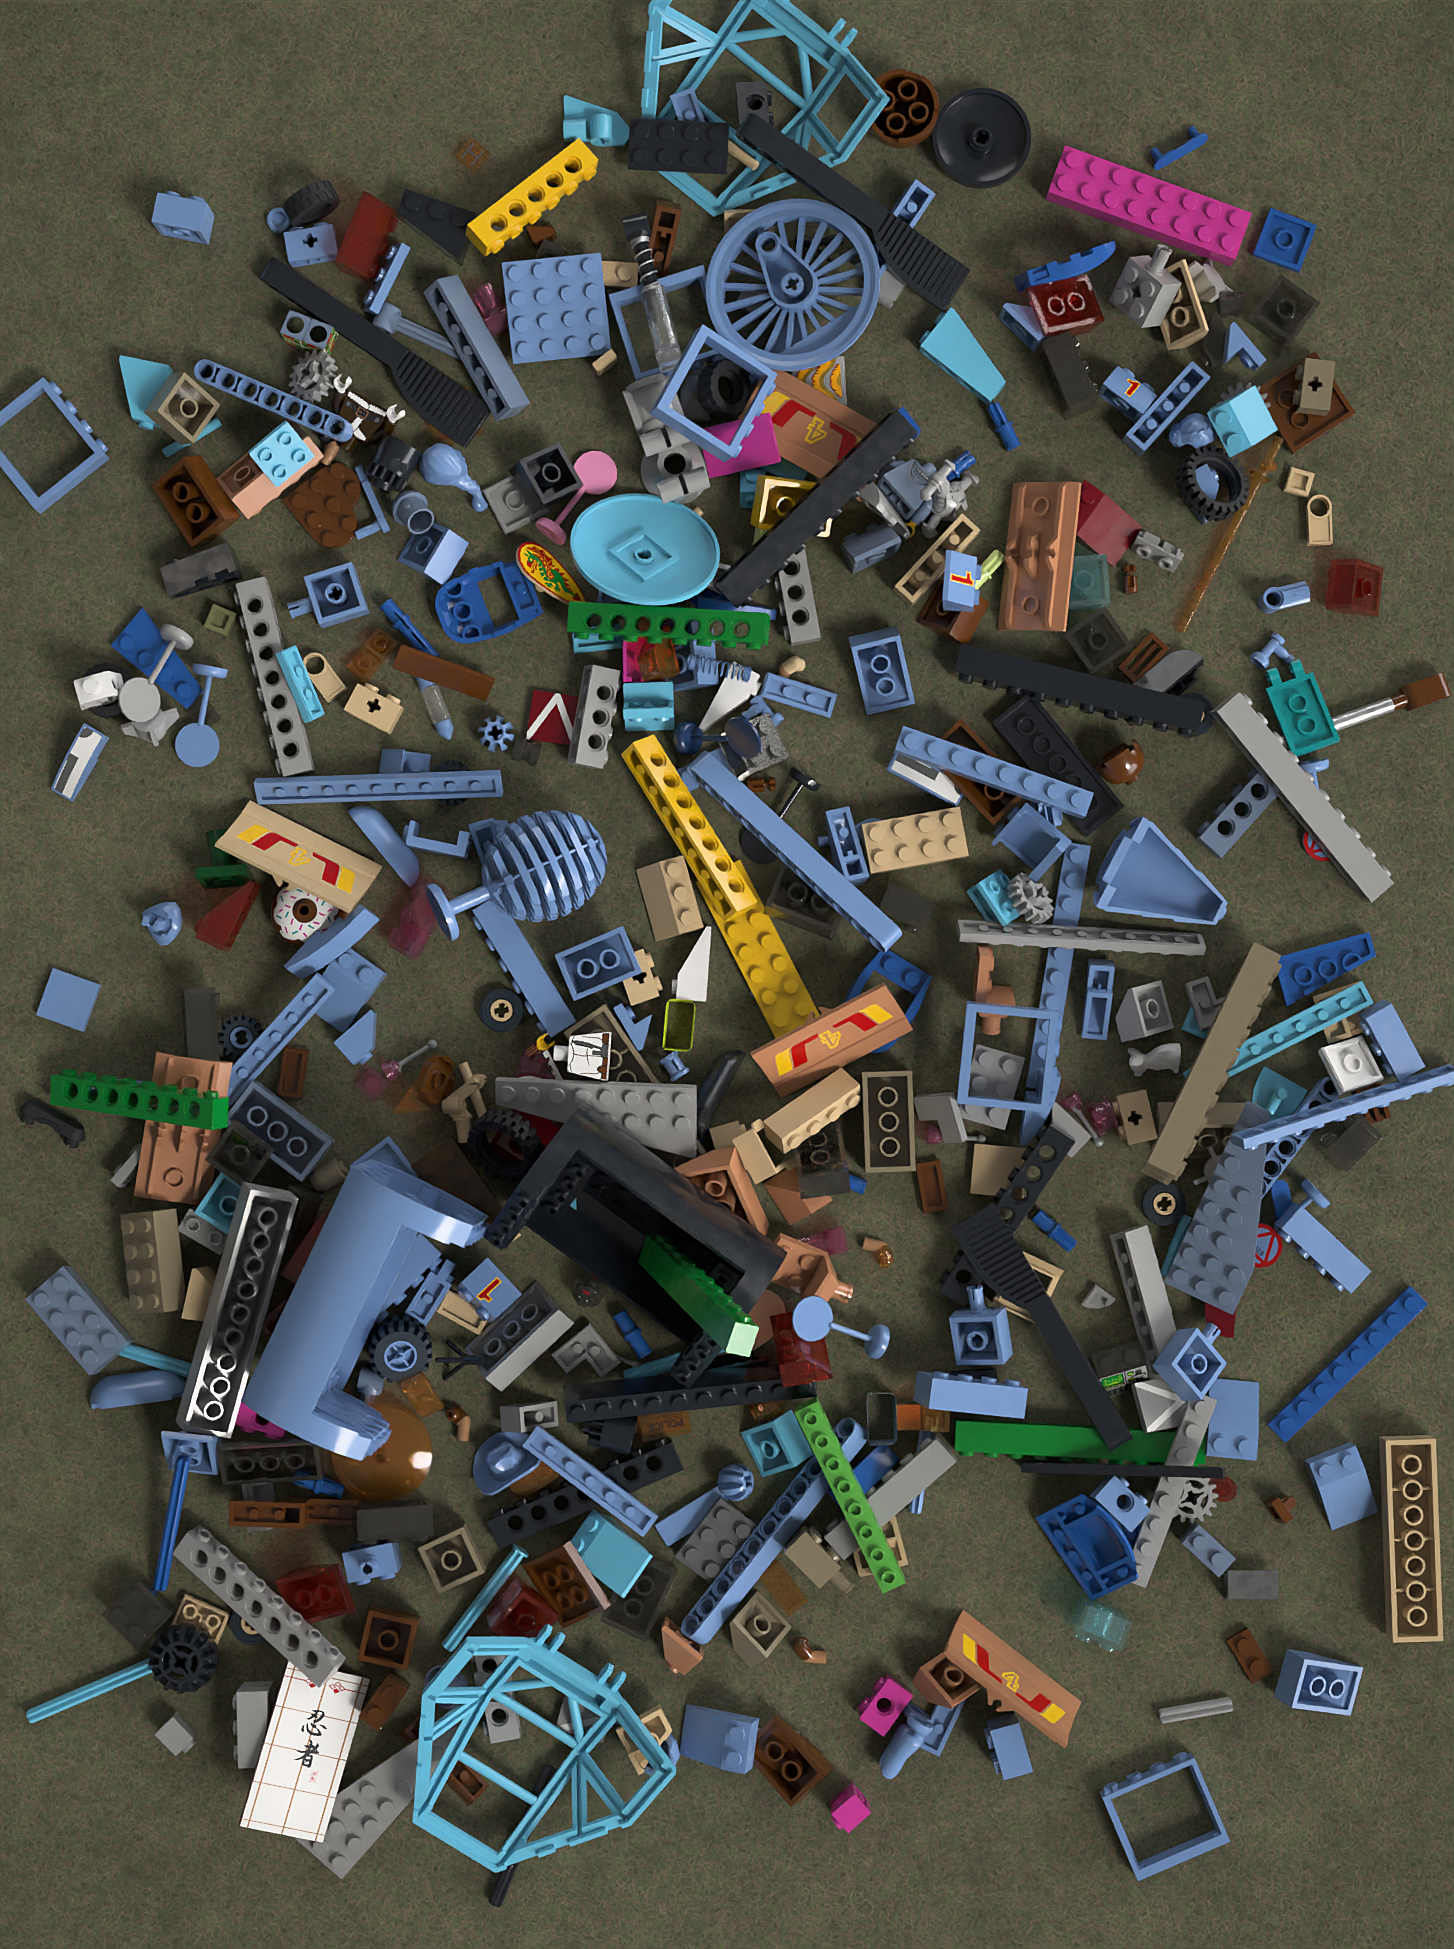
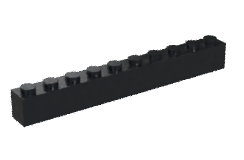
M892 409L748 549L713 586L733 607L738 608L741 606L743 608L753 598L751 595L757 589H763L771 581L769 577L775 571L780 572L788 565L787 559L791 555L799 554L807 546L805 542L811 536L816 537L825 528L823 524L829 518L831 520L835 519L842 512L843 509L841 507L847 501L852 502L861 493L859 489L865 483L867 485L872 483L879 474L877 472L883 466L887 467L897 458L895 454L901 448L906 449L914 442L913 436L917 433L915 428L898 410Z
M961 643L954 669V677L958 678L959 682L965 684L977 682L981 683L983 688L989 690L1001 688L1005 689L1006 693L1010 695L1021 696V694L1031 696L1030 699L1038 702H1045L1046 699L1054 701L1056 706L1062 708L1074 706L1078 707L1079 711L1083 713L1093 714L1098 712L1104 714L1103 717L1111 720H1118L1119 717L1127 719L1129 724L1135 726L1147 724L1159 732L1175 731L1178 736L1184 738L1197 737L1206 704Z
M813 1359L704 1370L690 1388L679 1383L671 1374L563 1385L567 1423L811 1398L817 1396V1377Z

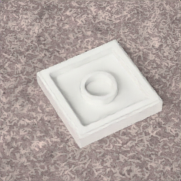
M1362 1035L1323 1047L1318 1051L1339 1095L1379 1083L1384 1079Z

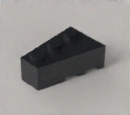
M228 542L202 552L193 553L181 560L167 561L165 566L160 567L167 594L172 600L243 578L236 551Z

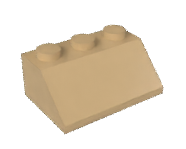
M1183 259L1165 269L1182 283L1160 325L1168 350L1186 348L1204 339L1209 331L1186 260Z
M683 855L636 870L656 942L704 928Z

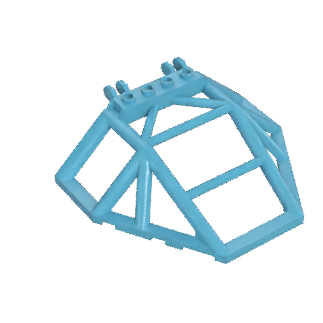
M652 0L649 4L648 14L650 15L649 28L646 35L644 88H642L641 119L675 120L677 117L671 99L659 116L656 117L659 70L661 65L700 57L674 94L691 87L695 91L726 48L801 109L781 132L790 139H795V142L807 151L812 134L827 153V155L818 159L831 168L848 159L890 98L847 48L854 40L858 31L852 28L841 43L835 39L845 26L846 21L842 18L838 20L830 33H828L789 2L790 0H739L716 34L670 7L669 5L672 0ZM752 9L773 25V27L737 32ZM663 21L693 38L696 42L661 49ZM786 35L796 43L804 99L735 43ZM808 54L829 70L814 92ZM846 73L869 102L839 143L816 114ZM698 100L703 117L709 122L726 123ZM730 125L729 138L759 162V166L755 171L747 167L718 198L687 173L659 172L713 217L724 213V210H732L798 182L784 172L751 186L769 167L771 162L740 141L735 136L737 131Z
M546 1624L540 1630L537 1637L531 1638L466 1637L423 1689L412 1822L495 1873L506 1870L508 1865L537 1855L539 1858L556 1852L557 1848L568 1844L571 1847L606 1835L608 1830L620 1826L622 1829L631 1826L676 1774L675 1765L618 1691L626 1678V1673L620 1671L613 1678L611 1684H609L606 1680L614 1668V1665L608 1662L601 1669L599 1675L596 1676L557 1651L565 1639V1634L559 1632L552 1639L550 1645L544 1643L552 1631V1626ZM473 1655H507L482 1686L447 1687ZM518 1666L538 1677L505 1682ZM553 1686L567 1695L575 1737L503 1692ZM491 1698L573 1748L538 1797L463 1751ZM435 1703L458 1704L434 1722ZM578 1703L600 1716L585 1735ZM462 1720L430 1778L433 1740ZM617 1720L655 1770L626 1804L589 1755L590 1751ZM458 1760L532 1805L498 1852L431 1812L437 1797ZM572 1777V1828L526 1844L531 1832ZM587 1780L612 1812L611 1815L588 1823Z

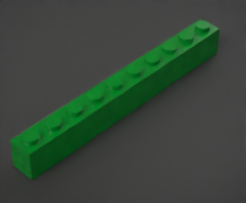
M657 1233L656 1236L647 1234L638 1263L725 1352L750 1357L759 1326L751 1319L752 1316L744 1313L742 1307L732 1301L733 1298L723 1292L724 1289L714 1283V1279L708 1277L704 1270L696 1266L697 1263L688 1258L687 1253L679 1249V1245L671 1241V1237Z
M954 1418L953 1449L954 1451H959L958 1455L973 1456L974 1452H982L985 1457H998L999 1453L1008 1454L1009 1458L1023 1459V1455H1033V1459L1048 1460V1456H1057L1059 1461H1073V1457L1083 1458V1462L1098 1463V1459H1108V1463L1123 1464V1460H1131L1133 1464L1148 1465V1461L1158 1462V1465H1164L1177 1430L1166 1429L1144 1434L1142 1428L1128 1427L1133 1439L1111 1451L1094 1425ZM1204 1434L1193 1466L1205 1464L1207 1434Z

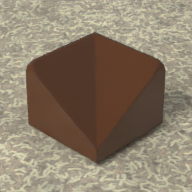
M549 222L540 227L526 226L527 233L536 249L557 238L556 231Z

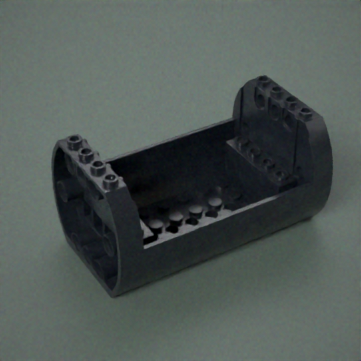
M584 1102L577 1107L555 1135L483 1236L493 1246L503 1250V1248L507 1249L522 1228L527 1226L674 1334L686 1345L671 1367V1375L688 1388L692 1386L722 1348L638 1263L647 1234L656 1236L657 1233L671 1237V1241L679 1245V1249L687 1253L688 1258L697 1263L696 1266L704 1270L708 1277L714 1279V1283L723 1288V1292L733 1298L732 1301L740 1305L742 1311L746 1314H749L788 1253ZM575 1199L576 1210L570 1206Z

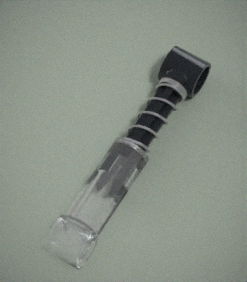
M646 212L622 217L627 242L631 243L632 250L635 251L636 256L634 260L638 262L639 267L637 271L641 274L640 282L644 286L640 294L655 348L660 374L673 371L682 354L677 341L664 285H659L660 281L657 280V270H655L653 264L655 260L652 259L650 252L652 249L649 248L651 231Z

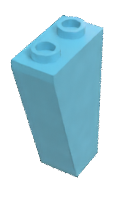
M951 307L947 313H940L934 322L937 326L933 331L927 330L919 340V343H921L919 352L989 406L1002 390L1006 381L957 312Z

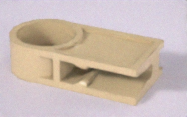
M1315 495L1308 500L1305 507L1307 546L1333 544L1332 504L1328 497ZM1315 499H1320L1327 505V513L1321 517L1315 516L1310 510V504Z
M310 653L303 660L305 668L307 661L312 657H319L324 661V669L321 673L315 675L310 674L308 671L307 673L329 703L347 690V688L324 656L319 653Z

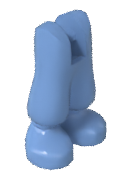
M910 1702L903 1709L907 1717V1723H902L898 1726L890 1743L879 1759L881 1772L887 1779L894 1778L900 1772L905 1761L922 1745L924 1738L934 1728V1725L931 1723V1717L924 1710Z

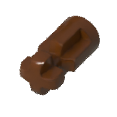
M1127 564L1122 568V571L1127 573V576L1123 578V594L1138 593L1137 576H1133V572L1137 570L1136 565Z
M769 777V780L765 782L763 778H747V788L752 792H764L765 788L774 791L776 789V780L774 777Z

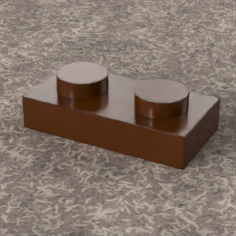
M1247 1627L1226 1639L1252 1684L1274 1672Z

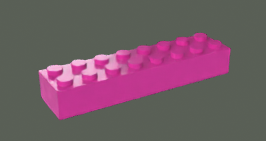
M1066 145L1045 199L1230 267L1236 259L1252 215L1251 212Z

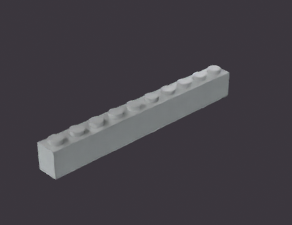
M1232 692L1210 713L1270 787L1277 793L1278 797L1361 899L1372 903L1394 884L1390 879V871L1384 865L1378 864L1374 859L1376 855L1373 850L1361 843L1359 840L1361 838L1360 834L1353 827H1348L1344 822L1345 816L1338 808H1333L1328 802L1330 798L1327 793L1322 789L1318 790L1313 783L1315 781L1313 776L1307 770L1301 769L1297 764L1299 762L1297 756L1292 751H1287L1282 745L1284 741L1275 731L1271 732L1267 727V719L1260 712L1256 713L1251 707L1253 703L1250 698L1244 693Z

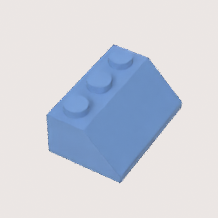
M667 620L663 624L664 632H670L673 629L674 623L672 620ZM697 621L689 623L687 627L688 633L693 634L698 630ZM662 640V644H658L662 681H672L673 692L701 689L719 684L718 669L714 676L716 661L712 663L710 674H708L710 659L706 663L704 673L702 672L704 658L700 662L698 672V657H696L693 670H687L686 668L687 659L691 653L695 654V656L699 655L700 658L704 656L706 659L709 657L711 660L716 659L714 643L711 644V647L697 646L696 642L687 641V645H674L672 640Z

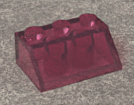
M424 880L422 884L417 883L411 894L414 899L410 907L405 906L400 915L402 922L399 928L394 927L388 938V941L391 942L390 948L416 961L419 960L437 925L425 892V886L430 883ZM442 890L449 901L452 895Z

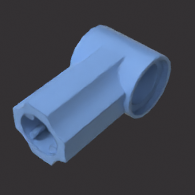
M1305 581L1278 588L1271 587L1259 596L1257 601L1258 607L1262 612L1269 614L1276 610L1309 603V587ZM1267 595L1275 598V606L1268 604L1266 600Z

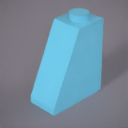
M120 355L119 362L132 419L139 423L138 427L142 429L153 430V427L161 428L144 411L173 370L166 364Z

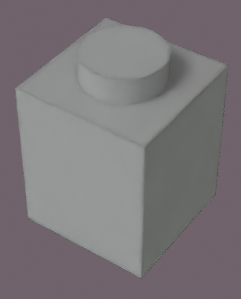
M176 1712L156 1732L155 1736L177 1756L181 1751L186 1753L196 1743L193 1739L197 1732Z

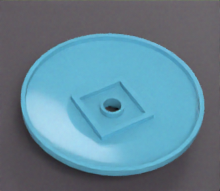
M622 494L600 500L581 513L571 531V557L581 575L598 590L625 602L641 605H667L684 601L703 591L715 577L719 566V543L708 523L683 504L674 503V500L663 504L661 497L656 495Z

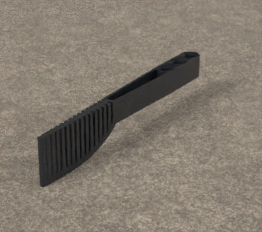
M749 112L735 133V136L782 171L866 228L879 257L889 271L911 291L941 312H945L971 270L921 233H918L917 230L911 228L906 222L900 220L895 214L890 213L887 208L758 115Z
M271 257L259 274L258 278L264 284L320 322L333 326L339 335L390 368L400 392L411 408L433 428L464 449L467 448L491 413L486 402L427 363L424 359H421L418 355H415L408 348L277 258Z
M991 1203L951 1226L952 1233L983 1281L1005 1300L1028 1310L1109 1449L1112 1451L1132 1440L1133 1436L995 1204Z

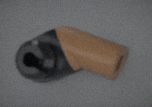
M318 433V439L322 441L325 448L323 452L324 457L319 461L327 466L331 465L339 450V443L332 438Z

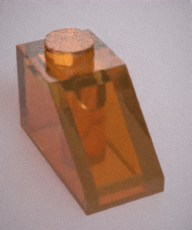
M663 626V631L670 632L669 626ZM646 639L637 656L642 681H664L679 674V665L672 640H662V644L647 643Z

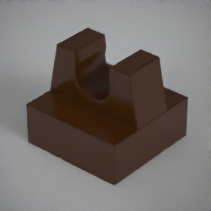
M1287 1495L1281 1499L1271 1496L1263 1502L1276 1522L1283 1524L1293 1519L1289 1511L1298 1505L1293 1496L1288 1497Z

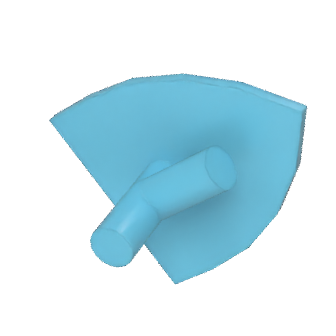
M1264 1066L1253 1089L1252 1103H1257L1258 1106L1269 1110L1270 1121L1292 1114L1308 1090Z

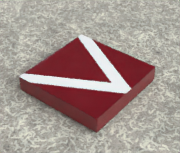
M533 690L526 739L570 746L579 697Z

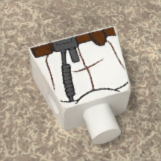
M104 671L73 681L82 711L118 701L120 688L124 684L122 675L111 671Z
M612 1032L570 1036L569 1046H554L553 1059L555 1061H568L567 1072L600 1080H609Z

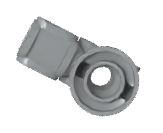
M664 374L651 375L635 381L626 387V391L622 392L645 453L641 463L642 481L649 494L660 496L663 504L673 500L674 503L686 504L695 500L704 489L710 488L709 474L703 450L700 446L649 414L670 375L665 376ZM676 393L669 407L684 416ZM671 456L682 457L686 461L683 472L676 475L668 473L664 468V462L667 458Z

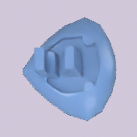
M163 902L142 912L143 920L141 925L146 926L151 937L160 946L170 944L181 931L183 924L182 911L175 902Z

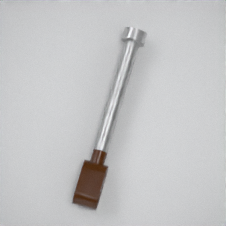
M1442 672L1399 688V694L1332 717L1336 730L1339 731L1404 707H1406L1408 712L1452 696L1444 673ZM1281 735L1280 737H1281V738L1283 739V741H1284V743H1282V745L1284 746L1285 749H1288V748H1287V745H1286V743H1285V740H1284V738H1283V735Z

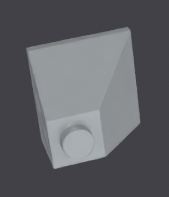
M1161 980L1128 989L1115 1018L1121 1042L1146 1037L1174 1028Z

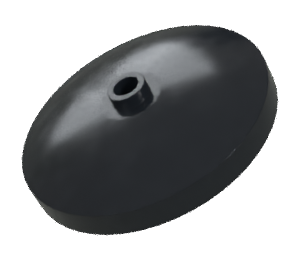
M991 88L969 89L952 97L938 113L937 122L932 131V148L940 168L955 182L975 189L993 188L1012 179L1023 167L1031 147V127L1022 107L1009 95ZM982 139L984 140L985 144L976 142V140Z

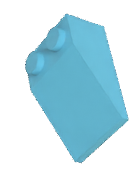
M592 1509L570 1541L592 1574L623 1598L653 1557L613 1518L595 1509Z

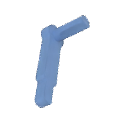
M362 465L354 467L378 520L355 531L358 540L380 530L383 533L390 531L391 529Z

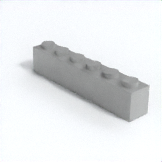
M1148 1226L1132 1227L1111 1234L1110 1239L1149 1379H1163L1152 1365L1177 1332Z
M937 1435L932 1439L929 1436L918 1445L920 1449L914 1455L911 1453L907 1454L899 1462L901 1466L897 1470L893 1471L890 1469L881 1478L883 1482L876 1488L873 1486L865 1493L880 1527L885 1525L956 1462L957 1457ZM845 1515L840 1520L834 1518L826 1525L825 1540L845 1560L859 1547Z

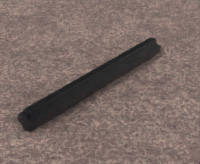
M548 1764L542 1766L532 1791L533 1795L539 1796L555 1774L556 1768ZM527 1803L522 1818L532 1805ZM519 1862L508 1865L506 1870L499 1872L488 1900L491 1905L495 1907L502 1906Z

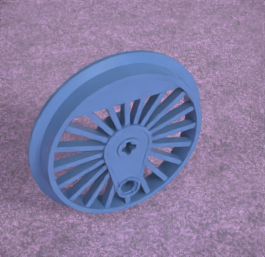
M786 199L772 202L757 208L740 219L725 234L717 246L706 278L708 311L718 334L771 370L799 371L817 367L846 351L855 343L869 324L880 292V268L877 255L862 227L837 207L811 199ZM799 222L796 253L788 245L784 223ZM806 222L818 223L820 225L803 260L802 253ZM778 225L781 238L775 233L766 230ZM829 227L839 232L810 266L826 228ZM756 236H758L755 243L757 253L747 246ZM845 238L854 246L848 252L819 269ZM775 244L771 251H764L767 245ZM743 250L761 265L763 273L734 263V261ZM855 256H860L862 267L822 278ZM730 270H734L764 281L766 284L727 283ZM864 275V288L821 287ZM793 285L797 287V289L794 291L791 288ZM726 291L769 292L726 304L725 300ZM820 294L862 296L860 304L851 307ZM769 301L731 324L727 312ZM817 302L845 313L835 319L819 306ZM773 309L746 340L737 332ZM811 309L816 310L829 323L821 327ZM780 313L765 349L761 350L753 346L755 341ZM804 313H807L817 330L809 336ZM789 315L785 351L780 354H774L772 350ZM798 315L803 339L793 345L795 317Z

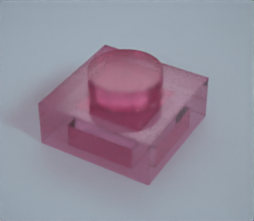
M370 1067L356 1085V1088L376 1102L391 1082L374 1068Z

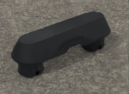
M29 1099L21 1105L20 1111L22 1114L19 1118L21 1122L26 1121V1125H32L37 1121L40 1124L51 1126L55 1132L65 1136L63 1142L66 1146L70 1144V1148H77L79 1142L85 1140L84 1126L77 1121L34 1099Z

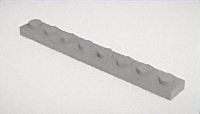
M1205 1395L1202 1400L1188 1401L1164 1465L1193 1466L1217 1399ZM1159 1477L1148 1505L1151 1511L1143 1519L1132 1547L1136 1560L1138 1579L1131 1583L1146 1588L1187 1482V1477Z

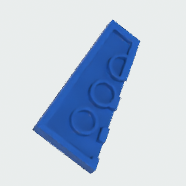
M142 608L111 646L150 677L169 643L163 640L159 628L149 617L145 609ZM173 649L154 682L186 709H189L202 694L203 689Z
M1370 932L1281 956L1278 963L1282 964L1277 979L1285 1006L1294 1003L1303 996L1310 994L1319 987L1375 957L1376 954Z

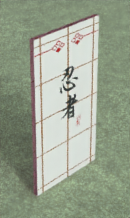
M289 1660L286 1661L238 1824L239 1826L323 1842L359 1719L358 1716L361 1712L370 1681L369 1678L337 1671L328 1682L318 1688Z

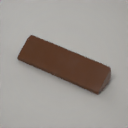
M403 644L399 647L392 665L396 670L482 701L487 699L495 682V678Z
M421 1713L399 1733L408 1744L419 1738ZM459 1760L446 1781V1784L467 1806L473 1804L490 1786L475 1770Z

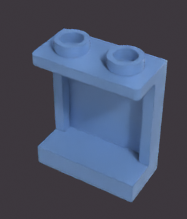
M1026 802L1021 809L1015 807L1007 816V819L1010 821L1007 825L1002 822L993 832L997 837L991 844L995 846L1000 841L1033 869L1028 877L1036 883L1072 841Z
M411 820L409 826L405 825L402 839L406 841V846L417 850L469 860L473 841L471 833L459 831L457 845L418 837L420 824L416 821Z

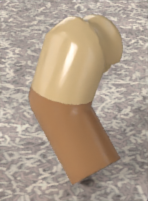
M798 656L790 657L780 664L778 676L789 679L790 674L795 671L804 670L805 661Z

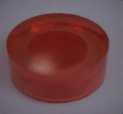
M1227 1476L1223 1479H1214L1212 1483L1216 1484V1488L1212 1492L1218 1494L1216 1499L1221 1502L1232 1500L1237 1492L1235 1482Z

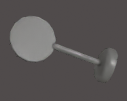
M170 624L162 625L160 635L169 644L149 679L132 678L126 681L120 688L118 704L121 712L134 722H146L158 713L160 694L153 683L173 648L187 650L194 643L191 636L176 626Z

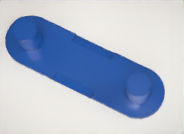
M1194 126L1190 127L1187 132L1192 139L1184 145L1164 155L1160 153L1157 147L1150 151L1155 160L1153 167L1156 170L1165 167L1203 145L1207 141L1208 136L1205 133L1199 134Z
M1276 1180L1270 1188L1276 1221L1292 1204L1289 1186L1283 1180Z

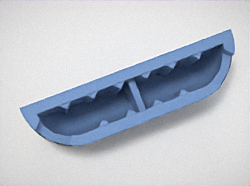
M365 805L356 806L348 810L350 816L411 888L418 879L420 869L418 858L411 848L405 845L406 842L379 810Z
M163 1369L108 1376L101 1379L92 1389L90 1408L106 1409L172 1400V1398L183 1396L186 1381L181 1375Z

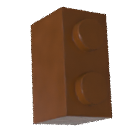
M390 1670L358 1717L379 1732L411 1684Z

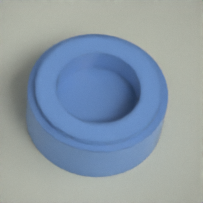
M274 208L269 212L267 224L274 233L283 234L289 231L292 224L283 208Z

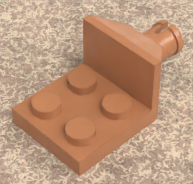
M977 943L973 977L974 1002L1016 1006L1012 986L992 985L990 971L994 969L993 947H989L988 943ZM978 1012L980 1017H982L981 1032L988 1035L999 1034L1001 1018H1006L1009 1015Z
M779 1233L774 1243L788 1253L771 1282L799 1293L801 1300L809 1296H816L827 1302L830 1298L846 1304L849 1301L847 1298L852 1296L853 1286L837 1279L828 1252Z

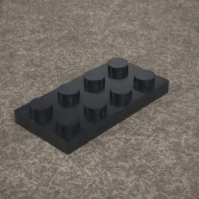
M630 118L628 170L727 175L729 123Z

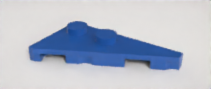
M708 589L704 590L703 594L698 593L688 599L695 605V609L763 612L770 615V620H775L777 615L776 609L760 604L758 606L746 605L743 608L741 606L735 608L722 594Z

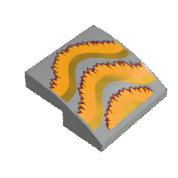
M837 356L817 367L792 371V376L847 406L845 361L843 356Z

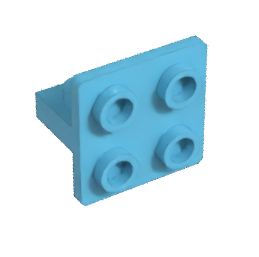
M287 421L281 423L248 451V454L276 487L280 486L314 457V454Z
M672 681L623 683V717L625 719L626 731L674 730Z
M1001 869L980 881L966 892L986 921L1000 922L1002 926H1005L1020 915L1012 905L1014 900L1008 896L1011 894L1007 889L1010 885L1008 883L1010 879Z

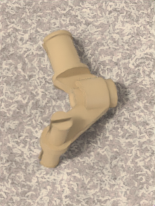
M484 1074L473 1075L468 1082L448 1096L447 1099L442 1100L444 1114H449L453 1121H456L458 1143L467 1142L468 1133L472 1128L471 1119L473 1115L466 1109L465 1098L484 1086L487 1080H484L487 1078Z

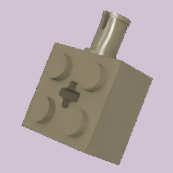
M804 1524L783 1547L784 1554L819 1589L829 1580L845 1596L855 1584L839 1570L841 1568L839 1554L830 1544L826 1546L822 1542V1535L813 1526L808 1528Z

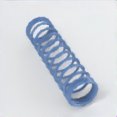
M692 653L688 656L687 670L694 669L696 657H698L697 672L700 669V662L704 658L703 673L706 669V663L710 659L708 674L711 673L712 663L716 661L714 676L717 673L718 664L721 662L720 677L723 674V667L727 663L726 678L729 674V668L733 664L731 679L734 678L735 668L739 666L737 681L740 678L743 667L742 681L747 683L750 680L752 671L750 666L745 667L743 665L740 667L739 664L734 665L733 662L729 664L727 661L723 663L722 660L717 662L716 659L711 660L710 657L706 659L704 656L700 658L699 655L695 656Z

